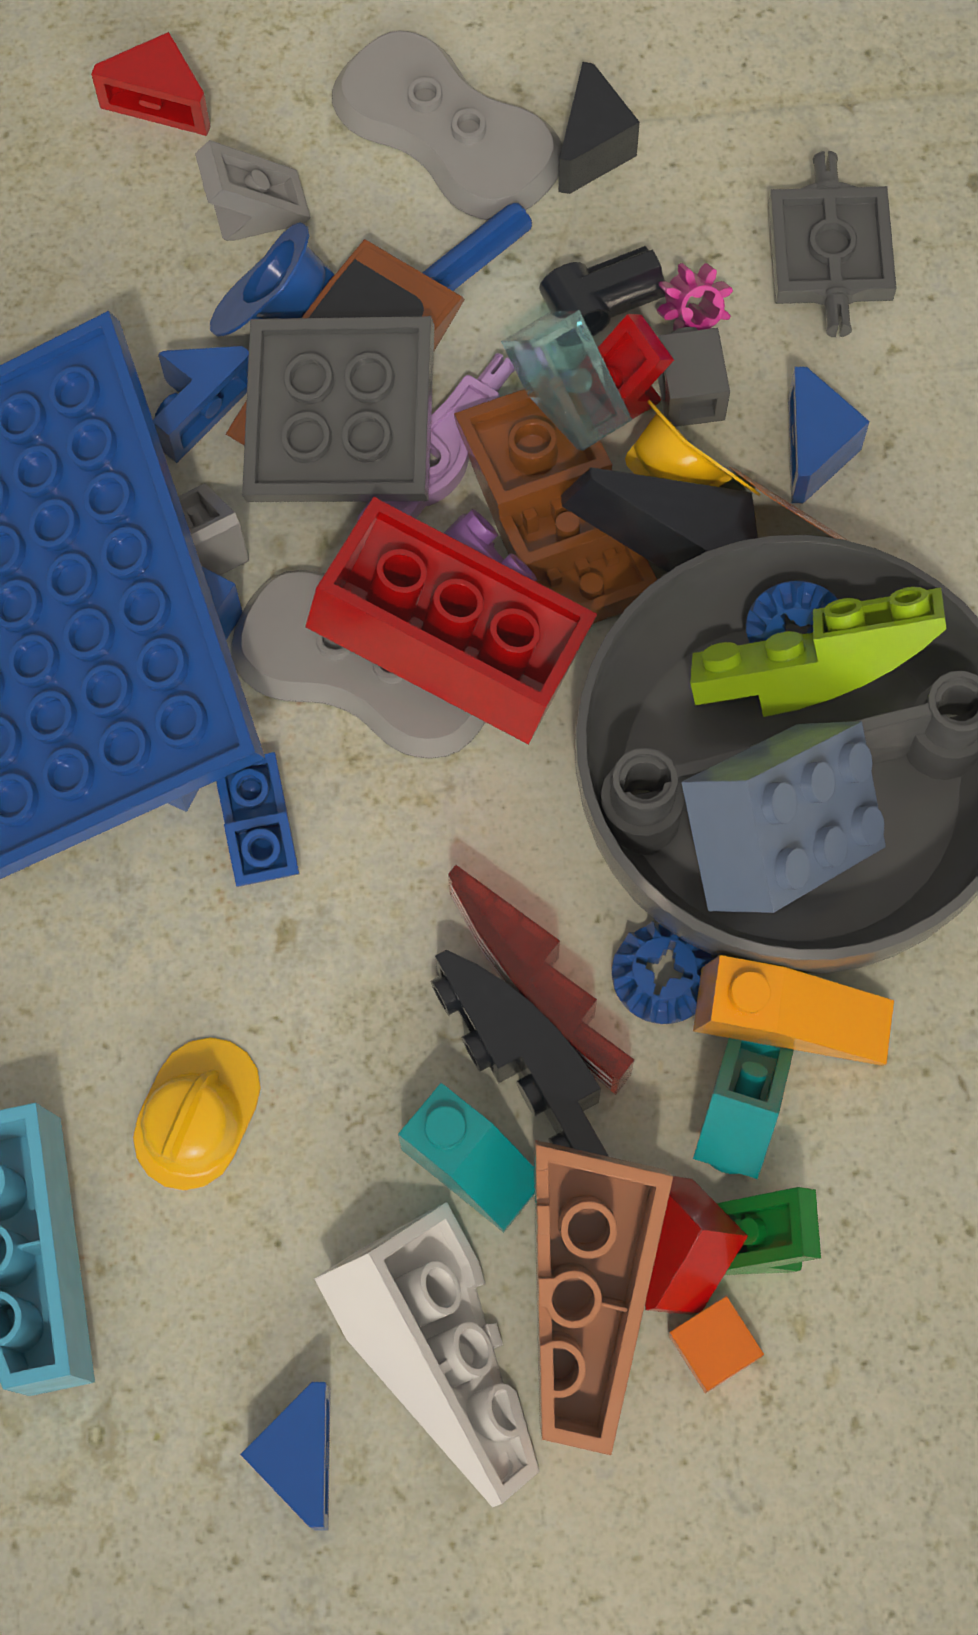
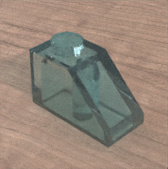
M579 310L549 312L501 341L527 395L578 450H585L632 421Z

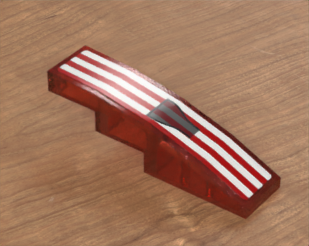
M455 865L448 874L449 893L484 956L503 981L534 1004L559 1029L582 1058L591 1074L616 1095L632 1075L635 1059L588 1026L595 1016L597 999L552 967L559 959L560 940L462 868Z

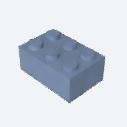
M862 721L796 724L681 782L708 911L774 913L886 847L883 835L884 818L878 808L871 772L872 755L866 745Z

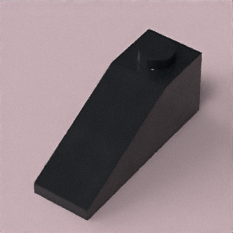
M590 467L561 494L562 507L666 572H670L675 567L707 551L735 542L758 538L752 492Z

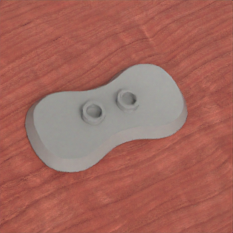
M392 31L378 37L359 51L346 64L334 83L332 89L333 107L341 122L351 132L366 140L401 150L413 157L427 169L448 201L458 210L468 215L489 220L504 207L513 203H519L527 210L551 189L559 176V158L563 145L553 128L546 121L523 108L496 101L478 92L466 81L446 51L422 35L408 31Z
M294 570L275 575L266 581L246 604L234 630L232 659L237 672L243 680L259 693L283 701L323 703L340 708L359 718L378 737L395 750L420 758L446 757L459 752L474 739L485 724L479 718L306 628L305 625L316 587L325 573L310 570Z

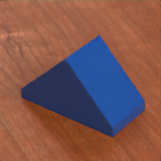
M794 367L788 394L791 503H804L862 450L870 421L808 367Z
M311 1382L240 1454L291 1509L315 1531H326L329 1529L331 1389L326 1382Z

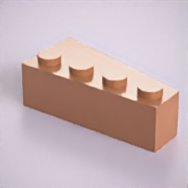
M534 1140L539 1421L542 1440L612 1455L673 1176L665 1169Z

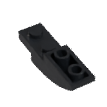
M449 950L435 955L436 971L439 977L430 981L432 988L447 1015L449 1016L458 1011L470 1033L462 1036V1041L476 1068L481 1072L489 1067L498 1084L522 1072L524 1077L517 1080L516 1083L524 1101L534 1116L544 1112L556 1132V1135L548 1139L549 1143L608 1156L583 1112L599 1103L601 1088L582 1058L559 1029L534 1004L505 981L478 964Z

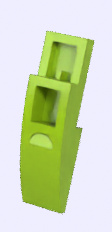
M907 587L895 591L889 597L865 601L855 598L835 600L825 608L813 609V633L781 632L769 637L766 641L743 645L722 642L711 645L704 651L692 653L690 684L695 705L759 695L763 717L799 710L860 688L906 662L947 629L942 589L926 590L921 587Z

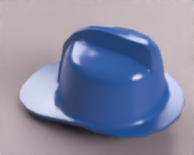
M301 222L290 226L275 241L266 255L225 294L210 320V331L217 337L229 335L242 328L250 319H292L304 316L334 276L333 271L307 246L309 239L308 226Z

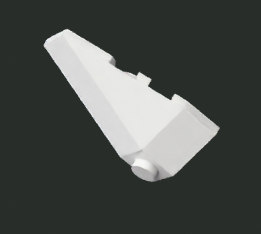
M447 1202L354 1252L314 1278L346 1340L492 1507L503 1504L539 1473L517 1392L508 1384H503L494 1349L503 1345L497 1323L486 1324L476 1290L477 1287L485 1284L479 1261Z

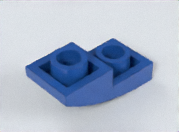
M275 752L264 754L266 759L216 781L236 887L299 875Z

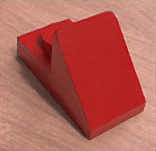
M627 314L569 379L599 438L652 409L647 402L648 400L655 406L661 401L652 384L670 366L674 359L641 314Z

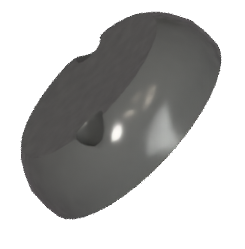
M780 535L739 541L707 551L675 567L645 589L624 610L606 634L591 663L579 704L575 732V770L584 814L596 846L612 874L632 899L661 926L690 945L716 957L723 955L783 966L807 974L833 973L862 968L894 957L928 939L958 916L978 895V617L965 602L941 582L909 562L873 547L836 538L812 535ZM789 581L811 582L829 590L838 600L855 598L860 601L889 597L895 591L907 587H921L926 590L942 589L947 629L906 662L860 688L799 710L763 717L759 695L695 705L690 684L692 653L704 651L707 647L722 642H731L737 645L748 644L746 620L749 610L754 601L764 591L777 584ZM785 613L786 632L792 631L807 634V629L811 626L810 624L799 627L794 620L790 621ZM947 714H949V715H957V716H954V717H950V718H949V717L947 716ZM862 721L866 745L872 755L871 772L878 808L884 818L883 835L886 847L774 913L708 911L681 782L796 724ZM643 789L650 792L632 795L629 791Z

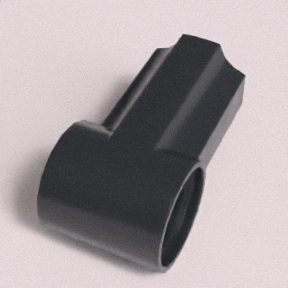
M646 246L589 268L581 262L564 264L546 275L539 286L540 293L564 340L570 343L581 342L597 335L610 323L612 317L663 298L666 294L659 287L660 281H665L662 266L653 249L648 250Z

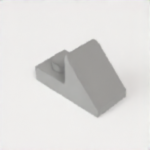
M211 140L195 153L203 188L208 203L214 204L224 240L235 241L289 228L299 222L304 224L311 218L296 169Z

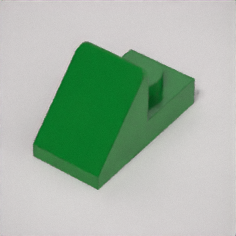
M795 1187L717 1203L748 1235L725 1275L798 1272L802 1268V1262L821 1259L816 1189Z

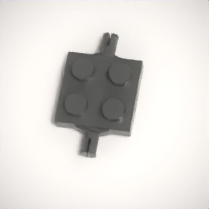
M821 151L813 157L815 183L800 189H771L768 204L776 304L817 303L825 305L827 335L836 337L839 326V336L844 337L852 332L849 304L868 301H893L897 287L887 186L856 187L839 182L837 154L833 151H828L825 163V151Z

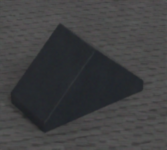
M582 62L559 158L558 192L571 194L637 156L640 122L593 63Z

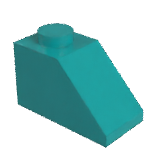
M728 1038L693 1159L708 1163L723 1173L742 1174L758 1179L780 1113L794 1050Z
M443 1083L437 1086L398 1133L401 1150L503 1233L535 1195L534 1166L492 1122Z

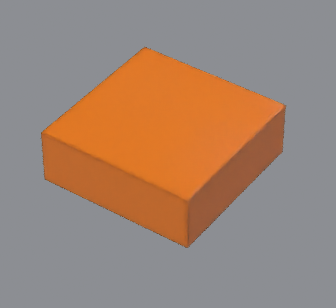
M727 1296L668 1334L705 1394L764 1356V1353Z

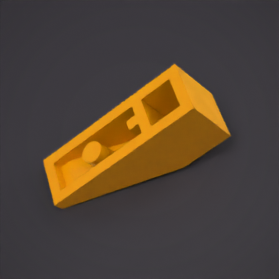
M719 955L702 967L693 1032L884 1066L887 1064L894 1000L787 967Z

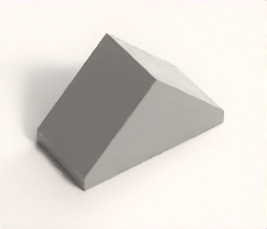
M206 483L178 496L201 566L218 575H222L249 561L240 522L235 512Z

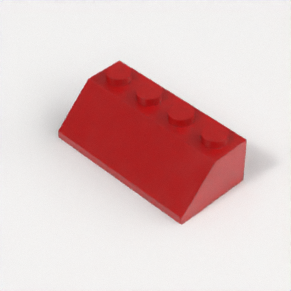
M373 497L317 585L305 627L529 745L586 638L597 613Z

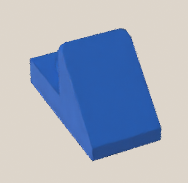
M245 347L167 350L158 354L164 379L179 392V394L173 393L163 400L153 419L163 452L174 462L178 463L247 394L249 351Z

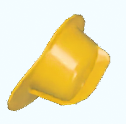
M650 400L647 401L656 414L625 457L626 466L634 474L721 487L734 479L760 497L761 494L693 446Z
M211 1037L190 1041L172 1052L160 1068L137 1117L133 1136L136 1158L148 1176L164 1187L186 1191L205 1187L223 1175L233 1160L256 1110L261 1090L257 1067L248 1053L231 1041Z

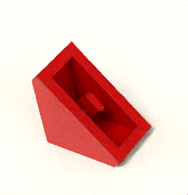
M169 32L94 65L91 75L101 109L204 136L208 135L211 126L204 92Z
M673 1176L645 1302V1310L687 1315L702 1312L748 1237L693 1179Z

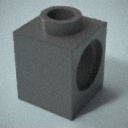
M683 327L674 330L670 334L659 335L658 338L674 359L670 366L658 377L663 411L667 419L675 427L725 421L730 387L718 328L698 330L695 327Z

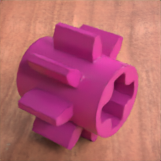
M683 263L678 264V275L673 277L670 282L660 281L659 287L666 292V303L656 310L665 320L676 318L673 324V331L683 327H695L698 330L711 329L720 319H730L731 315L724 309L725 303L723 298L728 297L733 292V289L724 281L713 283L716 279L717 270L708 263H704L701 266L698 274L692 272ZM703 295L699 305L694 303L687 305V301L691 296L700 298Z

